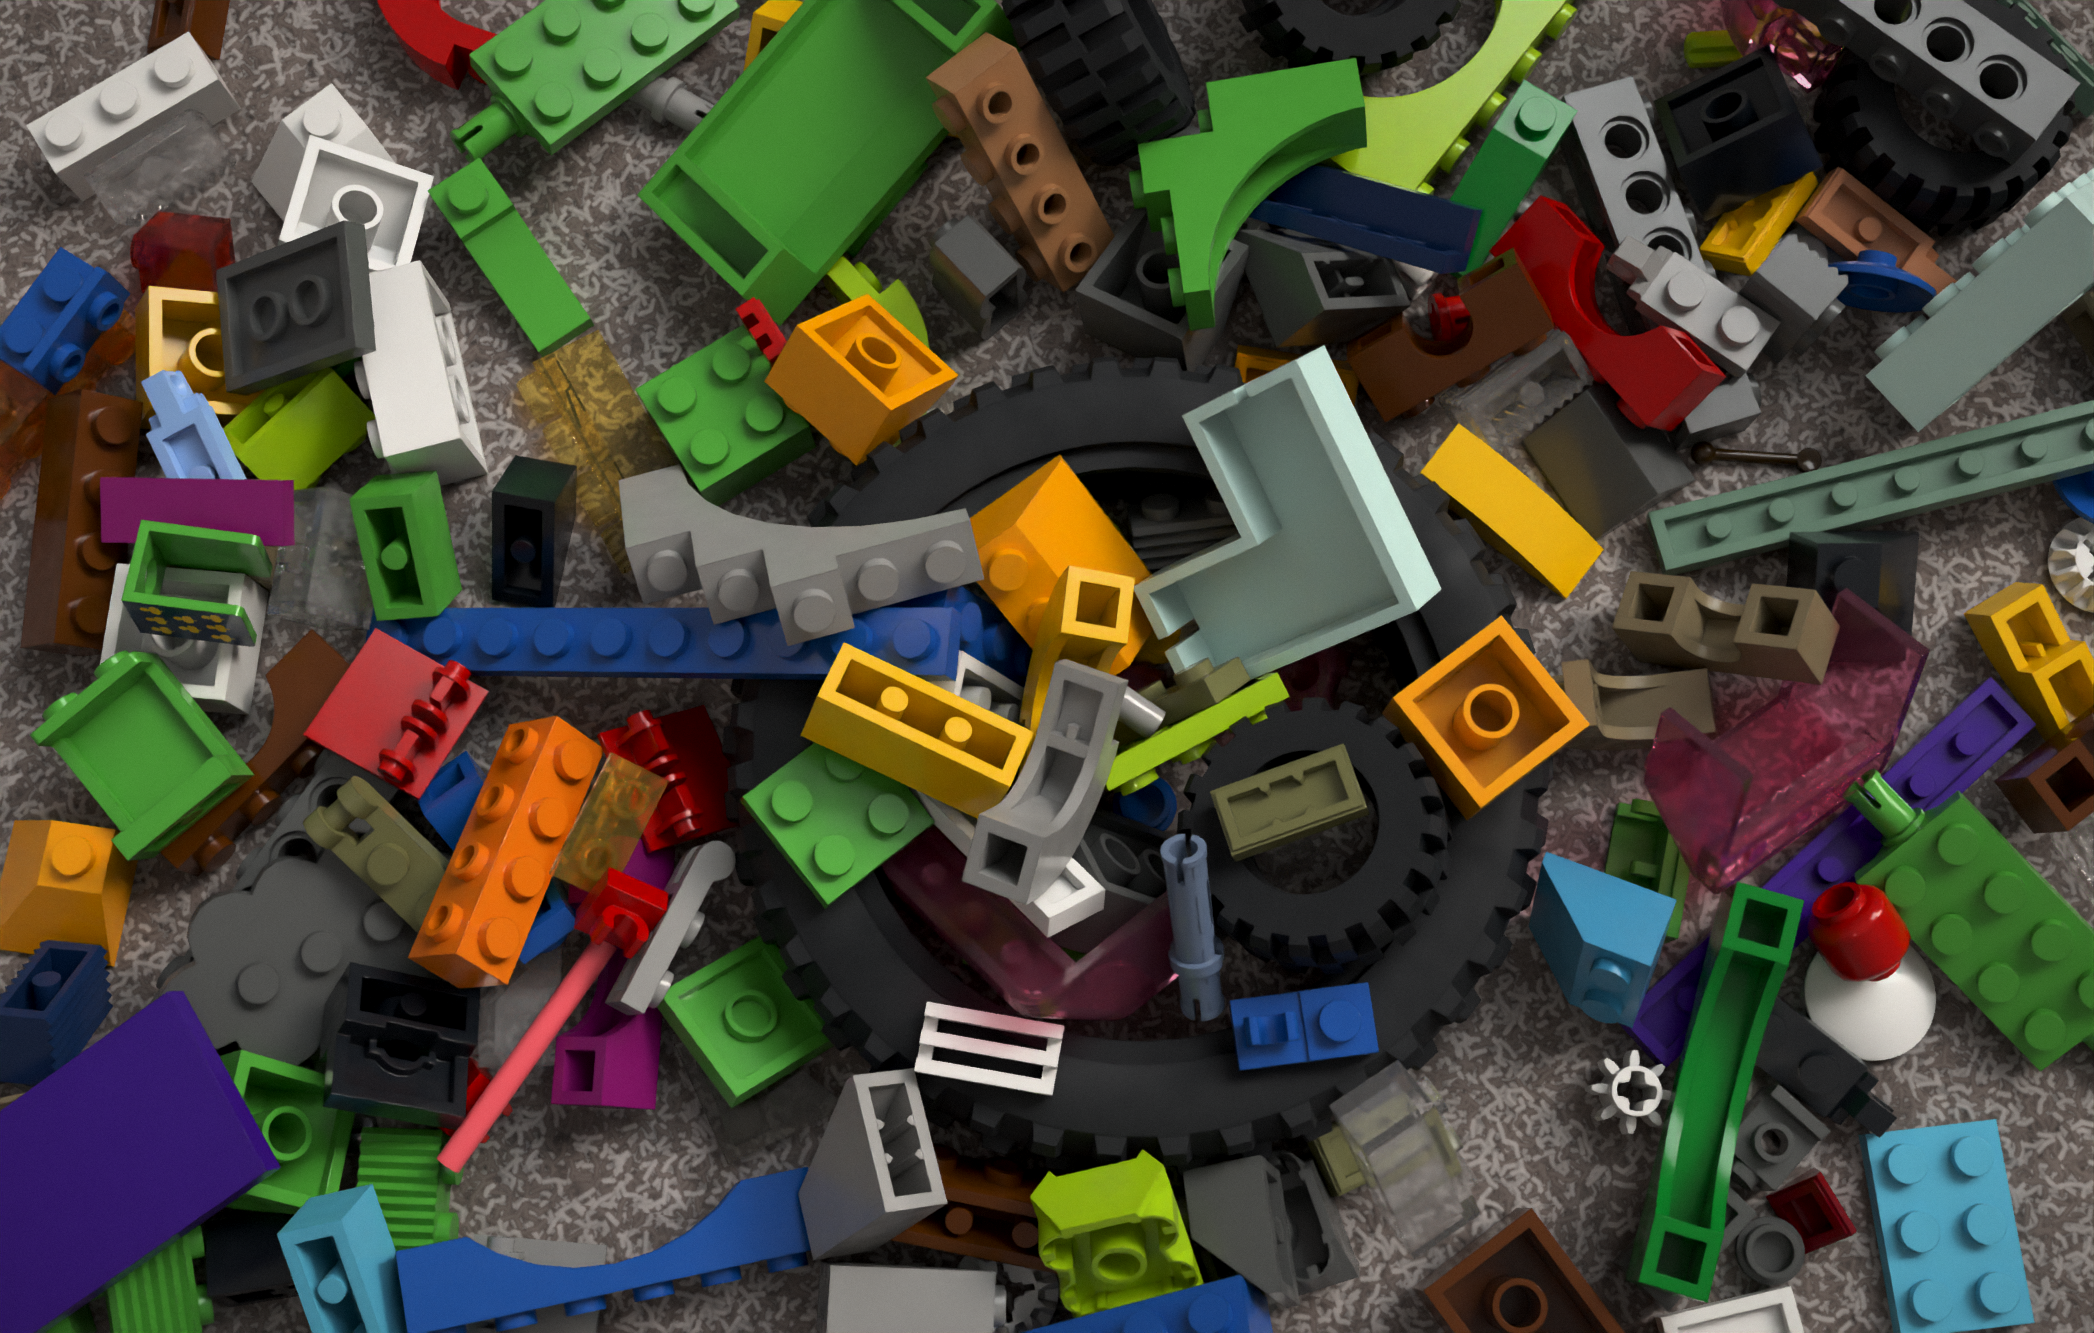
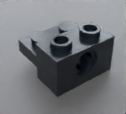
M350 962L324 1005L319 1059L321 1062H326L323 1107L457 1130L466 1117L468 1059L478 1046L480 988H458L442 980Z

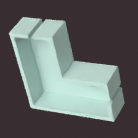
M2094 168L2087 174L2083 173L2072 183H2067L2058 192L2054 191L2022 219L2026 224L2021 229L2017 228L2005 239L2001 238L1971 265L1979 273L1977 277L1969 271L1956 283L1952 282L1927 303L1922 310L1930 317L1928 320L1921 314L1909 325L1900 328L1874 351L1882 361L1865 376L1917 432L1951 407L2045 325L2094 286Z
M1324 345L1182 415L1239 533L1161 568L1134 586L1137 598L1158 640L1171 635L1193 618H1195L1199 629L1194 630L1165 651L1175 674L1207 657L1213 667L1239 657L1252 680L1419 610L1441 590L1439 582Z

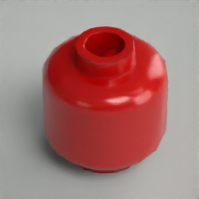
M1854 882L1836 884L1819 895L1813 903L1812 913L1807 925V931L1812 944L1830 970L1844 981L1862 982L1868 980L1876 982L1888 978L1899 968L1901 959L1907 953L1911 939L1907 925L1886 894L1873 885L1856 884Z

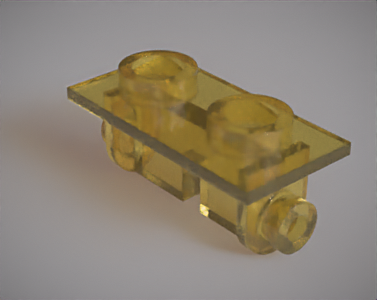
M610 752L549 874L590 892L608 867L623 872L669 781Z

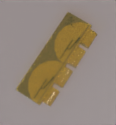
M598 329L532 362L536 371L523 377L516 386L537 423H543L558 414L562 416L544 427L542 433L559 463L577 466V471L589 464L591 469L577 476L576 493L594 526L599 527L616 517L619 518L620 522L605 529L600 536L620 572L625 574L632 570L625 549L618 480L674 466L675 463Z

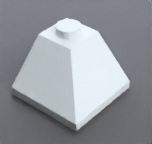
M332 83L281 120L251 181L283 222L286 218L310 135L395 163L368 126Z

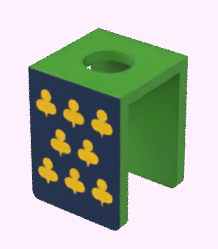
M141 520L121 599L140 633L254 647L257 634L243 607L161 596L160 591L167 565L219 572L243 573L265 578L271 577L273 566L261 538L253 534Z

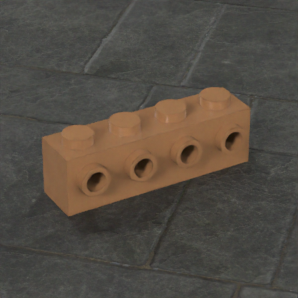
M985 32L925 77L937 97V100L932 103V108L946 130L954 136L958 135L966 151L960 157L969 174L981 186L986 185L993 201L988 204V208L993 218L1007 234H1013L1018 242L1020 249L1015 252V256L1019 264L1035 282L1044 279L1064 293L1087 275L1115 236L1017 49Z

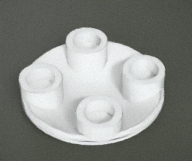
M1910 945L1907 953L1901 959L1899 968L1888 978L1876 982L1868 980L1862 982L1844 981L1830 970L1819 952H1817L1807 969L1800 995L1802 1005L1807 1010L1810 1020L1865 1061L1891 1059L1912 1049L1928 1031L1936 1006V992L1932 975L1925 961Z

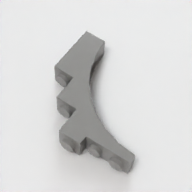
M680 464L618 480L625 549L644 605L703 589L714 625L777 608L788 646L855 628L852 618L853 614L984 580L971 521L966 508L913 520L865 526L805 527L767 523L735 515L706 501L688 484Z

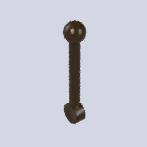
M1701 441L1694 444L1690 453L1691 459L1701 466L1708 465L1715 460L1796 466L1800 472L1805 473L1819 469L1822 463L1820 453L1813 448H1805L1797 454L1714 448L1711 443Z

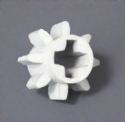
M1631 1050L1625 1053L1623 1068L1619 1069L1614 1061L1608 1058L1599 1060L1597 1064L1605 1077L1601 1083L1585 1087L1586 1092L1592 1095H1599L1603 1106L1597 1111L1594 1118L1597 1121L1605 1120L1612 1116L1620 1118L1619 1128L1621 1134L1624 1135L1634 1133L1636 1117H1641L1651 1127L1660 1126L1662 1120L1655 1109L1661 1101L1670 1100L1671 1096L1670 1091L1662 1090L1658 1079L1663 1073L1665 1066L1663 1064L1648 1068L1639 1066L1640 1056L1638 1050ZM1631 1078L1632 1087L1642 1089L1643 1098L1642 1101L1631 1103L1629 1107L1628 1098L1618 1096L1617 1086L1618 1084L1629 1082Z

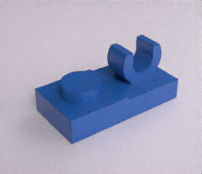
M1368 982L1235 999L1228 1002L1238 1071L1369 1055L1379 1052Z

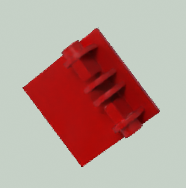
M375 628L303 735L386 783L420 800L486 699L489 691L468 680L471 672L462 664L449 660L443 666Z
M704 705L657 718L653 717L651 710H643L626 719L627 726L601 732L597 735L648 854L740 825L732 823L726 818L724 793L728 791L727 768L731 767V764L722 753V744Z

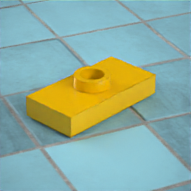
M1813 171L1805 174L1794 183L1777 187L1746 202L1734 211L1723 213L1699 247L1703 261L1708 260L1715 270L1751 277L1766 260L1819 184Z

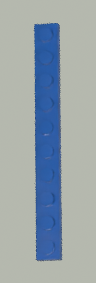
M952 607L876 608L853 614L852 618L855 626L853 629L788 646L777 608L715 625L713 624L709 608H445L439 616L377 621L374 608H370L366 641L375 628L443 666L449 660L462 664L471 672V676L825 680L845 642L925 681H956L962 614Z

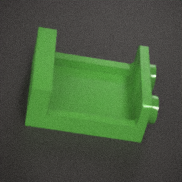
M124 650L101 663L94 671V676L97 680L80 694L75 692L67 694L51 704L42 714L45 722L33 731L30 736L38 746L52 747L58 752L121 831L111 841L126 860L131 861L154 858L253 777L254 773L158 654L138 651L129 653L127 650Z

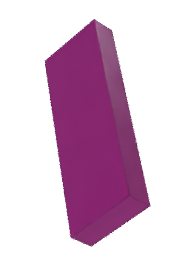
M100 477L102 543H136L141 520L253 534L261 538L264 546L295 545L294 480Z

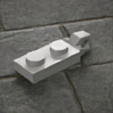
M1629 235L1620 243L1605 267L1631 285L1626 293L1637 302L1634 309L1660 326L1685 332L1714 363L1735 377L1741 378L1781 323L1678 253H1672L1671 250L1659 246L1655 251Z

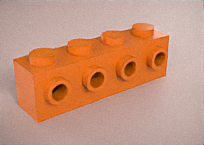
M558 716L509 724L409 953V959L458 988L508 985L604 752L600 745Z

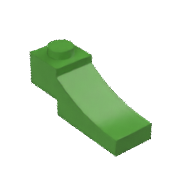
M480 157L428 190L429 195L543 359L594 326L585 309L561 277Z

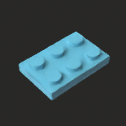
M1996 1119L1887 1131L1880 1138L1873 1133L1858 1135L1893 1333H1954L2035 1323Z

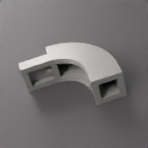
M1068 659L1055 662L1037 733L1027 761L1007 796L996 806L979 814L962 877L963 882L1024 905H1028L1052 886L1081 842L1108 780L1120 742L1114 740L1113 735L1128 680Z

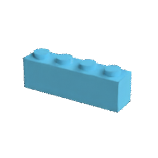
M373 1184L309 1198L277 1233V1237L312 1333H407L396 1250Z

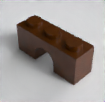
M1514 247L1457 279L1459 296L1469 311L1470 318L1463 331L1454 338L1439 342L1422 338L1412 329L1401 311L1347 342V361L1385 423L1398 415H1401L1403 419H1408L1420 414L1435 401L1434 395L1454 384L1458 388L1467 387L1479 381L1490 371L1489 364L1509 353H1512L1514 357L1525 355L1545 342L1547 339L1546 333L1554 329L1551 312Z
M2094 705L1994 780L1995 784L2034 834L2068 832L2094 812Z

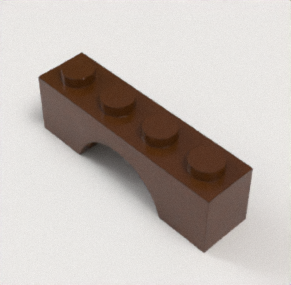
M313 629L265 675L273 695L274 718L269 736L264 745L246 763L254 773V776L160 852L176 869L198 877L203 871L210 873L220 868L236 850V845L233 841L251 823L256 826L268 820L282 804L283 798L280 794L297 777L304 779L314 773L315 763L325 748L304 737L303 734L351 665V662Z

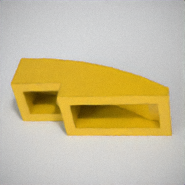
M1459 423L1420 472L1430 482L1435 481L1450 497L1448 508L1462 519L1466 518L1481 539L1564 600L1567 599L1604 550L1549 495L1504 457Z
M2014 582L1963 613L1986 656L2023 710L2036 723L2035 727L2045 741L2094 705V659L2085 641L2070 640L2043 584Z

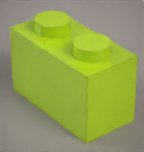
M328 367L267 388L227 424L223 430L235 456L258 479L294 480L295 499L297 496L311 491L318 484L324 471L344 453L353 451L365 440L368 432L367 422L375 420V415L336 372Z

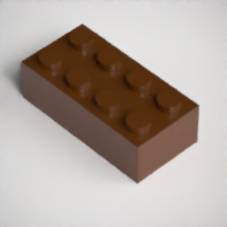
M1532 1208L1514 1209L1412 1287L1445 1333H1625Z

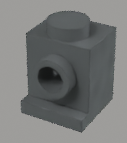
M1779 1084L1761 1087L1743 1109L1730 1178L1750 1192L1755 1187H1758L1761 1191H1776L1818 1141H1823L1831 1131ZM1768 1130H1772L1780 1138L1781 1142L1779 1151L1773 1156L1767 1154L1761 1144L1762 1136Z

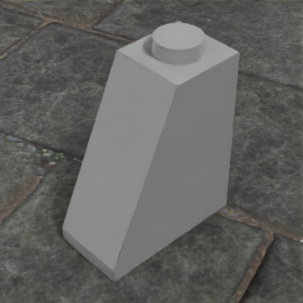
M914 1068L852 1075L847 1079L798 1193L813 1260L874 1251L947 1204Z
M820 1261L816 1330L820 1333H993V1327L1004 1326L1006 1289L1004 1285H995L996 1272L987 1269Z

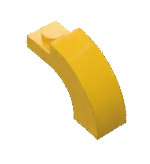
M1071 565L1059 577L1045 608L1028 668L1019 723L1025 724L1024 727L1034 733L1020 763L1018 777L1027 761L1037 733L1055 662L1068 659L1109 673L1116 655L1127 645L1135 577Z

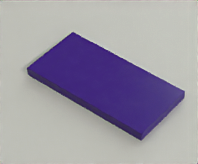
M167 991L0 1111V1333H45L281 1168L183 991Z

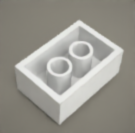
M420 260L370 272L376 351L363 355L362 361L354 362V372L363 398L365 400L371 398L375 420L367 422V431L376 457L378 459L384 457L387 460L392 474L437 470L440 486L488 474L449 302Z

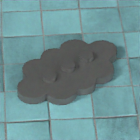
M353 829L360 838L369 831ZM322 847L315 860L291 855L273 859L260 870L250 892L230 889L213 894L200 903L189 920L187 939L194 961L182 966L167 977L158 992V998L167 991H183L215 1049L237 1041L241 1050L292 1065H299L313 1055L321 1043L324 1005L350 962L437 980H443V978L408 958L418 933L333 851ZM438 850L448 861H450L452 857L451 853L445 850Z

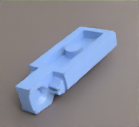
M162 370L141 381L156 415L149 418L152 431L148 432L146 436L166 478L246 479L213 407L209 406L202 393H193L182 371Z

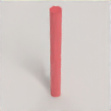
M592 941L589 942L436 1159L456 1173L461 1171L616 952L617 947L605 941L600 946L592 943Z

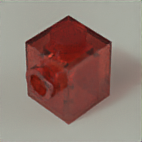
M157 211L134 234L131 241V263L135 269L139 270L142 293H145L148 286L218 292L216 270L236 263L231 219Z

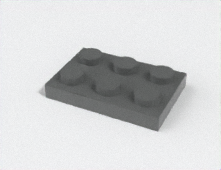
M343 220L216 270L226 392L247 396L376 351L365 225Z

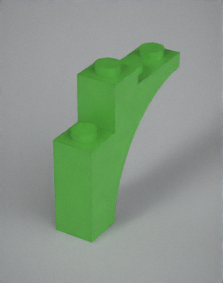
M1356 58L1206 82L1209 108L1197 110L1200 134L1138 144L1141 170L1129 171L1134 209L1147 207L1151 233L1163 232L1166 256L1175 254L1179 256L1180 267L1168 269L1173 308L1186 306L1190 331L1215 327L1214 302L1221 264L1230 243L1253 210L1274 190L1305 169L1333 156L1367 147L1365 103Z

